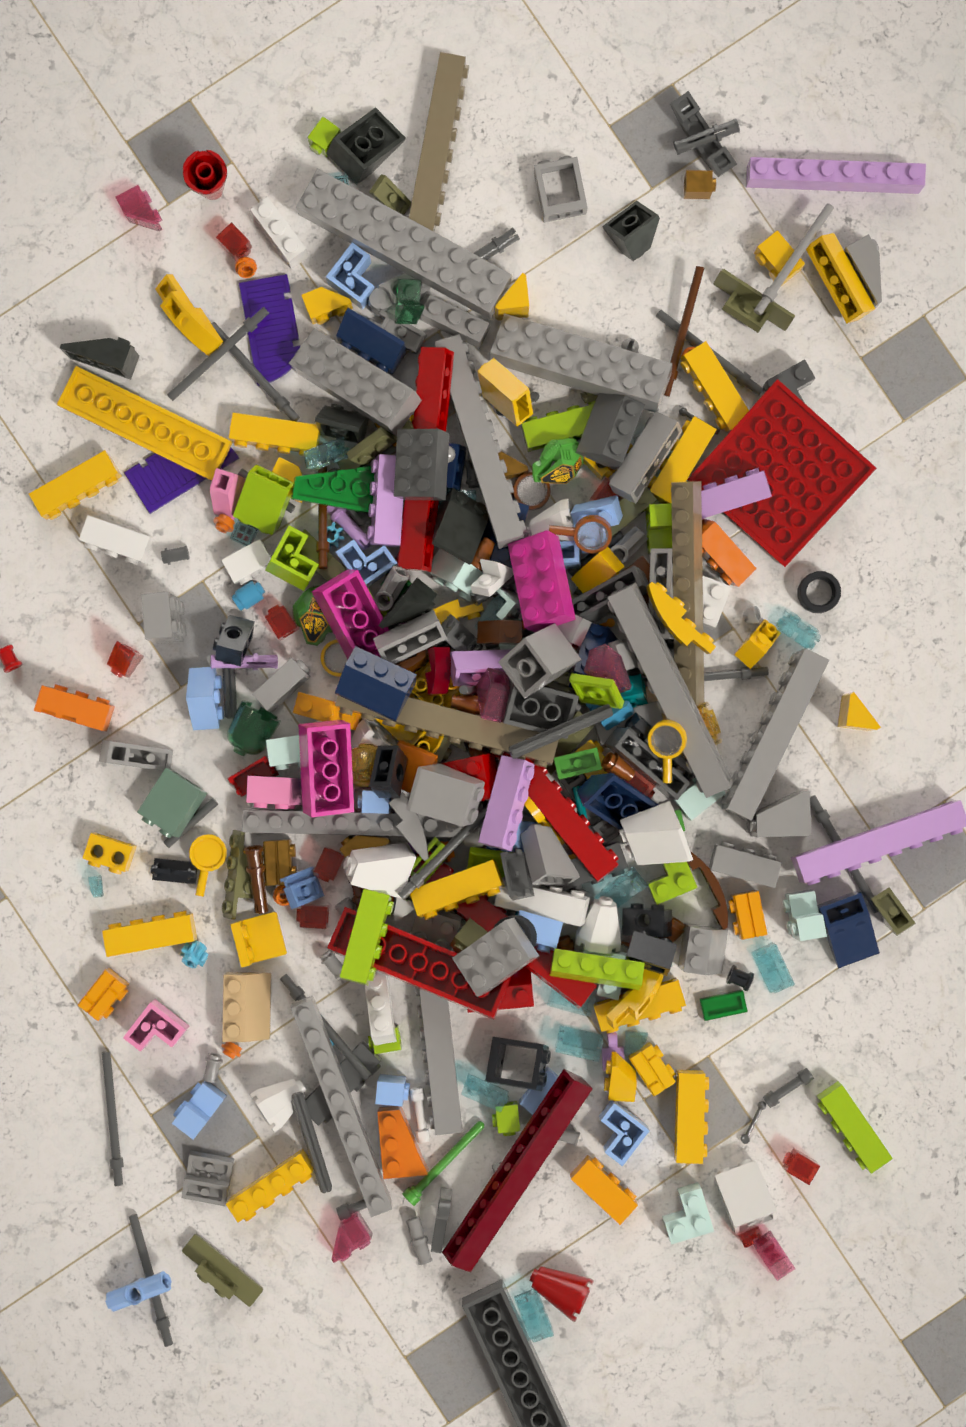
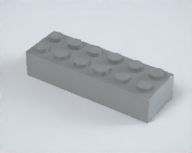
M315 328L289 362L290 366L300 376L397 436V429L403 428L422 401L412 388Z

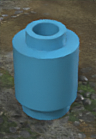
M251 580L237 589L231 597L241 611L245 608L247 610L264 599L263 594L265 590L259 581L255 583Z

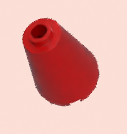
M212 150L195 151L187 157L183 164V178L186 185L192 191L209 200H216L223 194L227 179V167L224 160Z
M543 1266L539 1270L535 1268L529 1280L533 1282L531 1287L573 1322L577 1320L574 1314H580L590 1291L587 1285H593L594 1282L591 1278Z

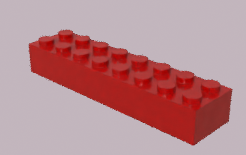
M347 907L344 908L327 949L345 957L357 911ZM388 925L386 936H381L379 943L382 946L380 958L375 959L373 967L376 968V971L490 1019H495L511 976L488 993L477 997L452 959L458 953Z

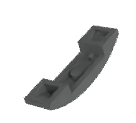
M689 91L670 103L687 137L710 129L699 112L700 107ZM713 141L695 148L700 157L718 177L737 165L725 146L722 147L720 142Z
M583 774L559 779L574 802L575 798L572 788L582 786L587 781ZM586 808L590 825L604 839V845L620 835L619 829Z

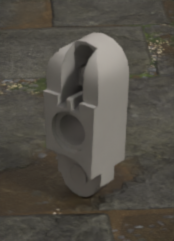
M404 273L378 285V288L374 289L369 295L368 304L372 310L380 311V313L390 309L392 311L422 300L428 294L430 287L424 283L417 285L415 282L418 280ZM393 290H399L403 295L397 296L393 293Z

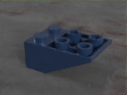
M854 891L817 905L818 912L823 914L826 938L838 969L880 953L870 914L861 892Z

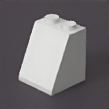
M670 801L620 820L623 829L619 830L623 842L628 841L629 845H626L625 848L629 858L634 857L637 865L689 862L693 860L684 832Z
M406 843L352 850L350 857L347 856L345 858L343 869H345L346 876L351 885L402 899L398 893L407 885L416 856L409 844Z
M750 1159L738 1163L739 1167L733 1169L726 1167L717 1171L718 1174L715 1175V1181L735 1234L777 1219L776 1207L756 1160L752 1162Z

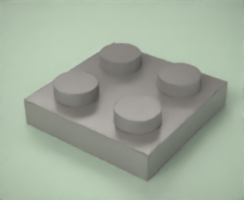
M441 910L437 912L438 916L425 920L424 917H418L416 914L410 934L451 951L450 943L458 932L462 916Z

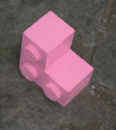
M248 776L246 803H254L256 808H267V804H275V809H295V805H302L301 778Z
M155 999L149 1003L123 1038L140 1052L146 1048L155 1035L170 1047H173L190 1026Z

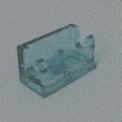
M632 867L601 889L595 898L599 899L601 896L610 897L616 903L617 908H619L639 892L646 889L648 884L637 870Z
M772 942L751 952L770 993H777L795 985L775 943Z
M551 988L547 1006L589 1017L592 1014L591 1011L596 997L591 994L582 1007L578 1009Z
M560 1025L555 1052L599 1062L603 1035Z
M531 1289L514 1296L530 1339L533 1342H538L554 1336L553 1327L540 1294Z

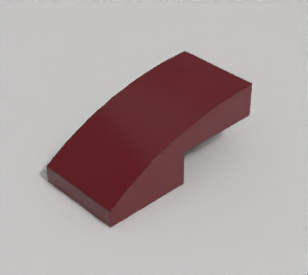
M433 647L428 649L431 671L425 673L428 695L447 694L451 676L450 647Z

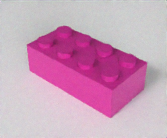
M546 530L509 543L508 548L524 628L536 633L554 623L558 626L576 620L559 536Z
M347 569L312 591L347 659H349L355 646L381 658L373 638L390 630L388 627L381 628L378 626L383 617L358 570Z
M343 720L298 724L303 813L312 818L354 812L350 723Z

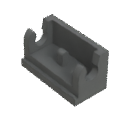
M450 614L441 624L447 637L444 641L455 651H481L483 649L482 644L477 645V638L453 615Z
M517 849L515 853H500L509 897L514 901L535 896L525 852Z

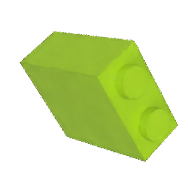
M256 464L248 472L233 517L239 519L243 524L258 528L264 534L273 535L281 525L292 495L294 482Z

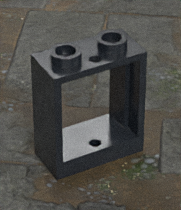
M492 1037L485 1081L542 1091L547 1082L546 1064H549L551 1058L549 1046ZM506 1045L537 1050L532 1083L501 1078Z

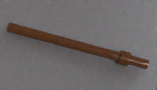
M696 266L670 360V363H672V373L664 394L666 397H670L673 382L677 380L679 360L705 269L701 266Z
M326 444L318 445V473H327ZM318 504V541L316 542L318 568L327 569V553L330 551L329 542L327 541V506Z

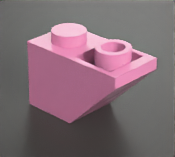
M216 468L210 486L215 515L225 514L231 519H235L233 514L246 478Z

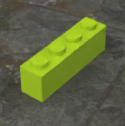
M595 401L589 402L588 406L584 407L579 405L568 407L567 411L561 413L551 411L546 413V417L539 419L537 416L526 419L521 424V429L527 451L543 449L549 441L554 439H581Z
M363 889L340 973L341 979L367 986L369 981L374 980L376 968L373 967L375 959L380 958L382 946L379 943L381 936L385 937L388 929V924L385 923L386 917L391 915L394 906L390 895Z
M554 949L550 976L639 990L642 986L645 963Z
M839 1081L817 1095L820 1101L817 1103L818 1107L824 1115L827 1113L832 1118L831 1126L837 1134L839 1132L845 1137L842 1140L844 1145L850 1152L854 1150L858 1156L855 1160L862 1170L867 1169L872 1174L893 1159Z

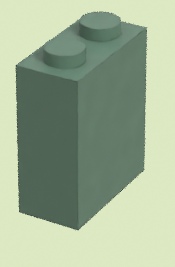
M165 768L137 813L143 816L141 820L148 825L153 826L155 824L160 827L159 832L166 837H180L206 797L207 792L174 770Z

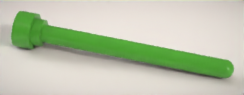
M478 1121L428 1172V1175L416 1186L408 1187L402 1193L413 1206L421 1200L422 1191L483 1130L484 1123Z

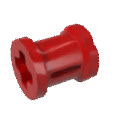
M12 644L0 649V660L4 666L3 671L5 673L11 672L23 665L21 661H18Z

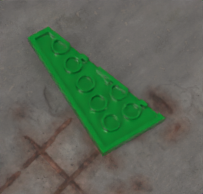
M371 466L296 476L294 477L291 499L368 513L369 505L373 504V495H370V484L374 482V473L371 472Z

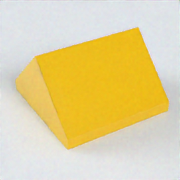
M524 273L519 276L496 304V320L501 321L504 313L518 318H528L529 297L527 278Z
M855 692L846 693L841 696L837 727L863 731H873L881 728Z

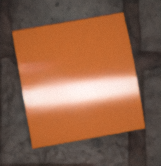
M400 740L397 745L408 758L402 790L411 793L418 767L437 764L438 755Z

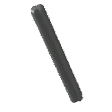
M609 704L603 705L510 746L509 753L513 759L530 753L612 717V708Z
M303 1092L293 1093L292 1103L320 1192H330L332 1190L331 1180Z

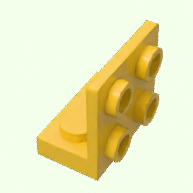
M277 912L267 913L230 924L241 968L287 954Z

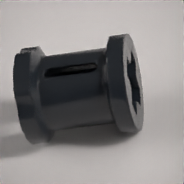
M732 965L727 975L726 983H733L743 987V990L747 992L753 982L754 973H746L737 969V966Z

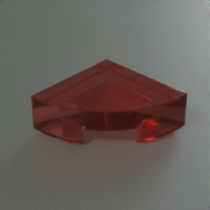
M759 1226L738 1236L744 1248H747L754 1244L753 1239L761 1238L762 1233Z

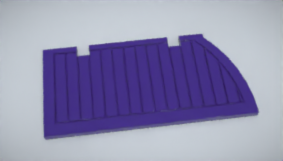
M287 274L239 283L245 320L248 317H253L262 307H265L269 312L257 324L258 327L252 333L248 332L253 364L269 383L281 378L292 369L289 362L301 347L293 346V341L299 340L292 298L285 299L284 294L291 292Z
M231 447L220 468L221 470L240 459ZM155 453L145 459L148 465L144 468L138 463L124 472L149 514L207 479Z

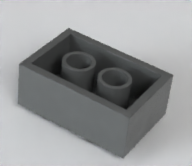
M397 429L394 497L403 500H446L450 433L440 429Z
M509 678L498 720L504 724L541 733L573 719L579 696L567 691L544 686L524 699Z

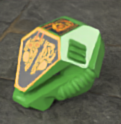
M574 438L549 441L540 456V460L532 464L534 482L567 484L571 481L583 465V456L575 453L579 442Z
M320 586L308 588L292 606L293 619L297 626L301 627L306 644L315 646L323 642L328 633H333L312 594V591Z

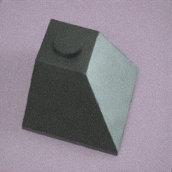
M635 201L602 227L622 254L634 261L651 248L660 217L640 202Z
M417 577L393 604L378 626L381 628L413 620L424 612H430L436 605L433 601L438 594Z

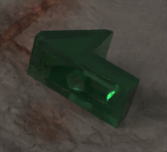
M398 278L395 310L396 324L418 323L425 308V305L420 303L421 280Z

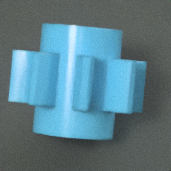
M335 522L327 527V533L329 531L336 533L334 540L331 541L330 538H327L329 549L331 545L339 548L338 542L345 540L339 534L343 532V528L336 529Z
M193 941L191 945L185 943L180 953V956L183 957L182 962L190 968H196L197 965L203 967L209 955L206 953L207 947L199 941Z

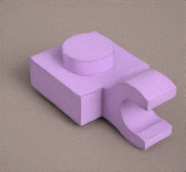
M616 1032L608 1033V1047H601L603 1071H606V1060L610 1061L611 1052H617L625 1060L624 1046H617Z

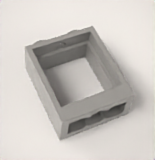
M563 156L557 161L543 160L534 165V176L544 223L587 213L588 207L577 157ZM572 168L579 200L548 206L542 174Z
M291 658L254 691L252 695L267 711L273 712L311 677L307 673L310 669L302 660L298 659L296 661Z

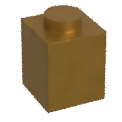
M686 170L684 176V199H710L712 192L716 191V178H713V171Z

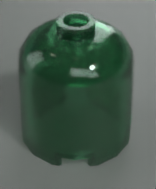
M246 700L241 701L227 731V739L234 746L233 751L241 756H245L246 753L249 755L262 753L267 746L266 740L272 738L281 723V720H278V717L263 707L257 710L251 707L252 702Z

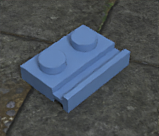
M313 866L280 879L281 882L284 881L286 887L284 891L291 910L324 896L318 877L313 874Z

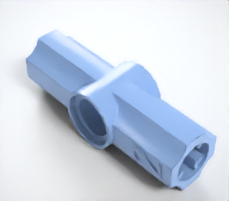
M165 1271L146 1278H140L131 1284L108 1292L106 1294V1305L113 1312L130 1305H137L143 1300L169 1291L171 1289V1278Z

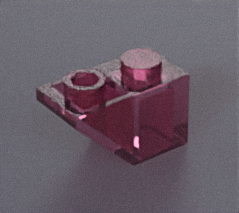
M139 185L115 197L130 223L156 231L162 230L159 222L163 220L157 209H151L149 203L153 201L147 190L142 191Z
M607 644L590 649L584 672L593 677L613 679L620 693L630 690L631 683L621 655Z
M487 668L476 685L480 716L483 719L501 723L510 693L509 677L506 672Z
M359 1211L353 1214L351 1218L340 1223L331 1259L333 1263L338 1260L341 1262L347 1260L352 1255V1251L357 1248L362 1250L371 1243L370 1240L373 1233Z
M768 1231L752 1242L777 1281L796 1269L771 1231Z

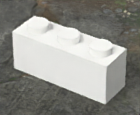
M268 197L250 209L253 218L291 269L309 257L306 247Z
M87 515L79 540L85 543V548L97 551V548L105 550V555L117 558L118 555L126 557L125 561L134 565H138L139 562L146 563L154 540L150 536Z
M376 971L374 980L369 981L368 986L365 985L371 1038L374 1045L397 1042L388 976Z

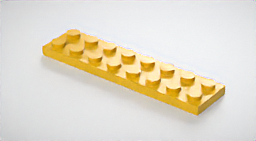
M75 366L57 403V406L211 481L213 480L216 468H221L233 443L78 366Z

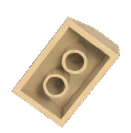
M271 972L225 973L223 976L222 1042H251L270 1039Z

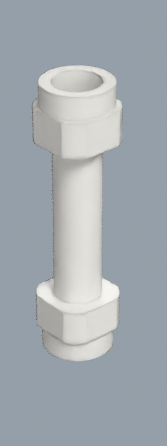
M423 1087L411 1088L410 1096L411 1101H414L417 1130H415L417 1143L428 1142L430 1137L429 1129H426Z

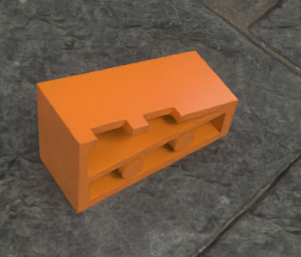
M702 519V557L713 570H716L721 575L720 578L726 585L739 587L757 568L715 521Z
M55 684L54 688L41 686L34 711L107 732L115 706L109 705V700L97 697L95 701L88 698L89 694L77 690L75 694L67 692V687Z
M379 1107L377 1113L383 1179L428 1175L429 1168L421 1154L419 1145L415 1140L402 1107Z

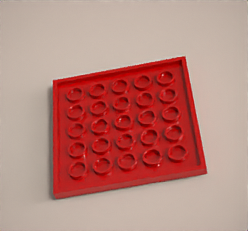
M777 379L687 480L701 481L702 491L704 490V485L716 482L718 486L724 484V479L737 475L739 479L745 477L747 471L756 468L759 469V472L764 471L772 497L724 513L779 563L786 567L877 468Z

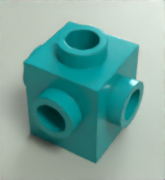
M641 674L628 675L617 679L616 686L624 701H629L633 708L648 704L646 685Z

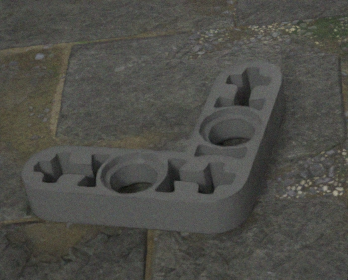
M441 1187L430 1252L442 1253L451 1207L452 1189Z

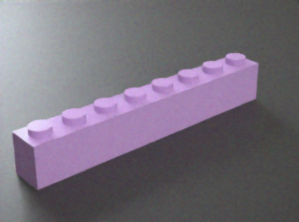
M751 157L747 165L746 188L919 194L925 186L926 164Z
M954 800L791 857L799 882L813 885L820 882L819 878L828 876V878L841 875V870L848 868L849 871L861 868V863L867 861L869 864L882 860L881 856L887 854L890 857L902 853L901 849L907 847L910 850L923 846L922 842L930 840V842L943 839L942 835L949 832L950 835L959 834L966 827V814L961 800Z

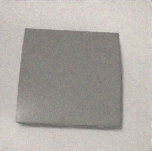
M191 1150L181 1198L225 1206L234 1158Z

